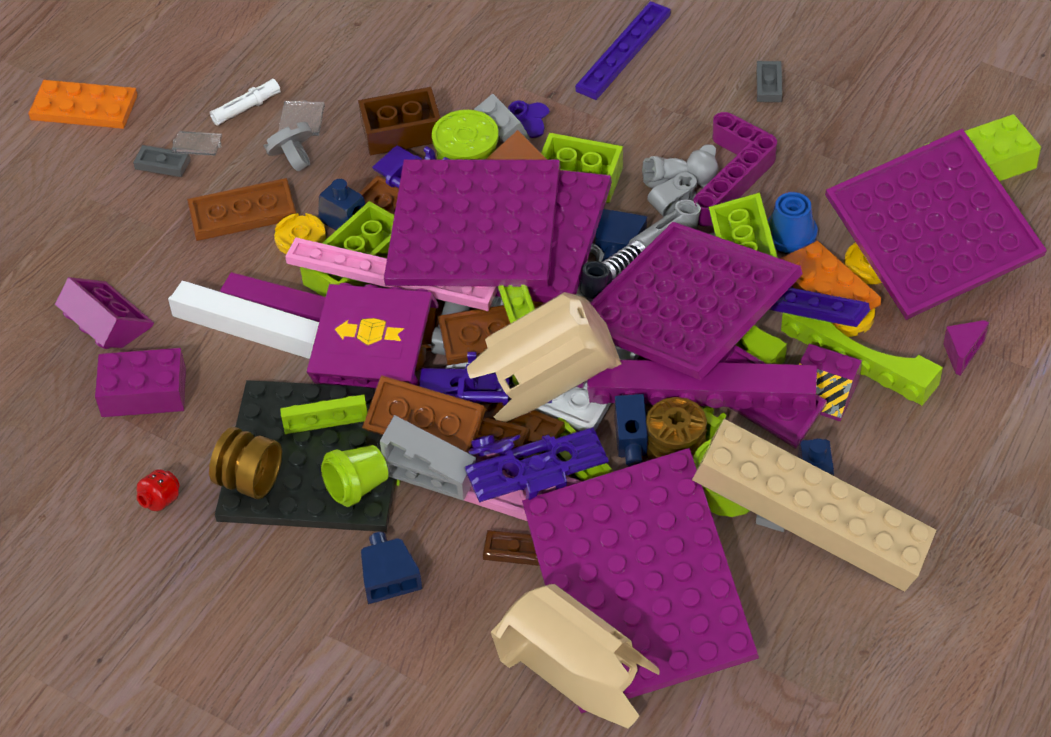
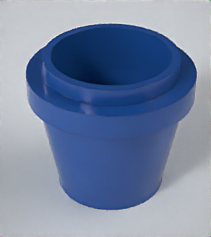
M788 192L779 196L772 215L768 218L775 249L785 253H792L814 243L817 239L818 228L813 219L810 200L805 195L797 192Z

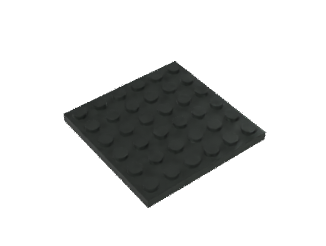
M246 380L235 427L243 432H251L254 437L263 436L277 441L281 444L282 462L274 485L261 499L241 494L237 491V488L230 490L225 486H221L215 511L216 522L387 532L395 478L388 477L385 482L362 496L357 504L346 507L336 502L329 494L321 472V465L326 453L335 449L345 451L370 445L376 446L381 452L380 440L383 435L364 430L362 428L364 421L285 434L280 408L293 405H304L323 400L328 401L348 396L364 395L368 413L376 388Z

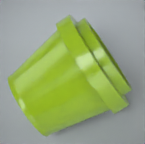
M374 445L345 451L335 449L325 454L321 465L323 481L329 494L336 502L346 507L357 504L362 496L388 479V467L384 456Z

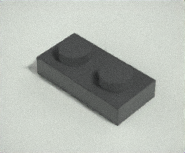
M757 61V102H782L781 61Z
M142 145L133 164L136 170L182 177L191 159L187 152Z

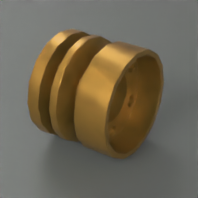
M680 397L666 398L654 404L649 410L646 420L648 459L653 460L690 448L692 457H694L697 449L706 442L707 419L704 410L697 403Z
M236 427L228 428L222 433L212 452L209 464L211 482L218 486H225L230 490L237 488V491L241 494L255 499L263 498L270 491L278 476L282 462L281 444L263 436L254 437L251 432H243Z

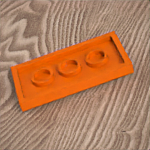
M43 80L30 108L29 117L30 120L124 129L137 98L136 88Z
M819 241L780 258L801 266L802 275L792 285L795 289L868 302L870 310L881 305V297ZM832 323V324H834L836 327L839 326V325H841V324H837V323Z

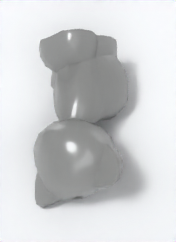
M704 145L699 150L693 151L687 162L678 158L665 159L659 156L645 158L642 167L643 182L646 186L653 189L679 173L688 172L696 177L697 185L704 188L718 173L719 166L715 159L716 148L713 145Z

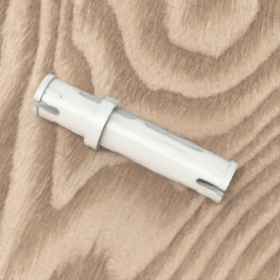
M271 79L261 86L250 88L249 92L210 111L213 122L218 126L255 105H262L263 101L281 92L275 79Z

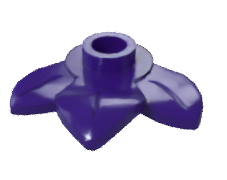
M521 100L514 101L509 105L508 110L521 122L530 138H537L543 135L545 127L541 119L550 112L546 105L539 102L527 104Z
M493 435L471 440L473 447L468 450L469 454H478V457L508 451L515 446L513 441L518 440L520 435L496 441Z

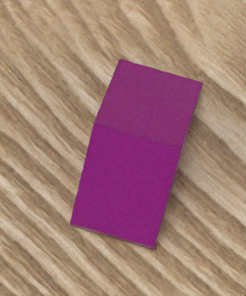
M982 320L946 327L943 345L955 374L961 376L986 340L989 322Z

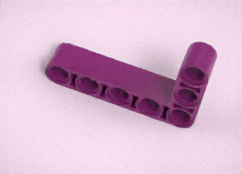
M720 112L713 117L712 139L716 144L735 153L737 156L694 197L695 206L697 207L696 203H698L701 207L698 221L700 226H710L713 224L709 207L739 199L776 161V137L728 112Z

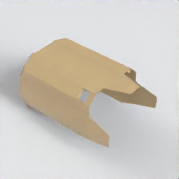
M563 292L485 339L488 348L467 366V371L470 379L496 372L500 385L511 400L494 418L507 422L548 403L607 368L613 369L621 364L606 322L600 317L591 303L583 296ZM514 374L519 384L510 388L505 379Z
M555 584L541 586L526 592L514 602L500 623L491 631L500 661L510 668L521 661L583 710L625 728L633 725L639 717L623 693L635 677L638 670L636 664L659 675V668L635 650L630 639ZM622 663H624L626 666L630 668L628 672L623 667Z

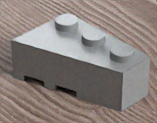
M394 415L380 440L381 453L388 467V477L464 501L472 486L466 474L465 466L476 463V457Z

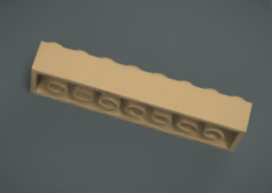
M723 419L714 434L692 479L904 592L919 576L936 533V529L726 419Z

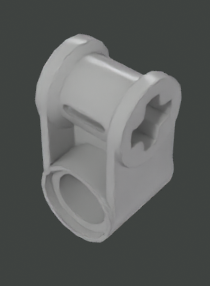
M688 172L679 173L665 183L654 187L648 194L647 200L665 217L674 211L675 204L678 201L685 199L694 201L696 196L694 188L697 185L696 177Z

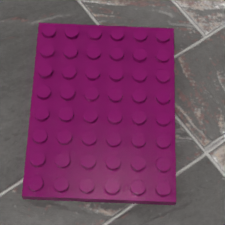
M690 448L547 492L531 500H522L545 585H557L630 639L632 647L659 668L658 675L636 664L638 670L632 683L623 691L627 699L759 659L703 487L692 480L697 469ZM622 663L623 667L628 672L630 668L626 666L624 663ZM578 706L580 713L588 712Z

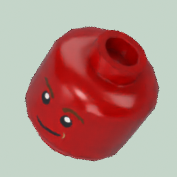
M162 469L154 470L137 483V501L142 507L148 508L151 511H161L178 498L180 487L178 479L169 471Z

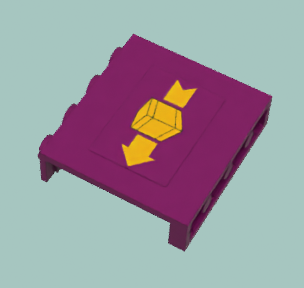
M340 283V285L329 284L306 371L315 384L377 388L382 375L419 386L420 382L414 372L429 309L438 308L439 305L434 295L425 289L412 291L404 290L400 287L387 289L378 288L374 285L361 287L353 286L349 283Z

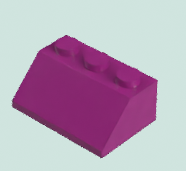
M68 277L55 303L63 311V315L66 318L76 322L82 332L92 336L95 339V343L104 349H110V347L123 348L149 330L154 324L152 320L106 281Z

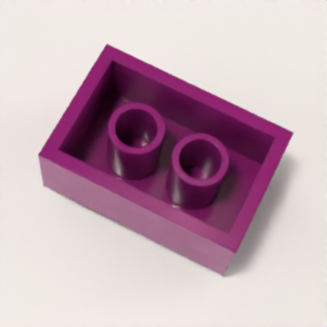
M181 348L99 354L95 399L101 417L184 411L186 366Z

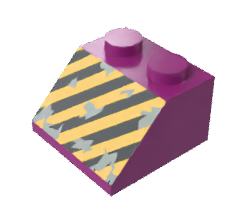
M809 344L799 365H817L816 394L827 400V404L820 415L841 422L859 383L862 360Z

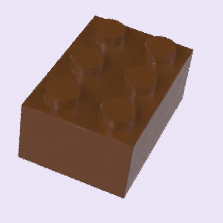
M431 87L358 100L361 124L370 156L387 153L397 145L403 149L433 144L432 130L440 119V115Z

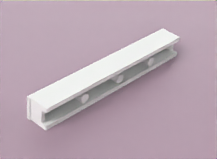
M181 281L172 296L168 298L172 316L310 359L319 322L186 281Z

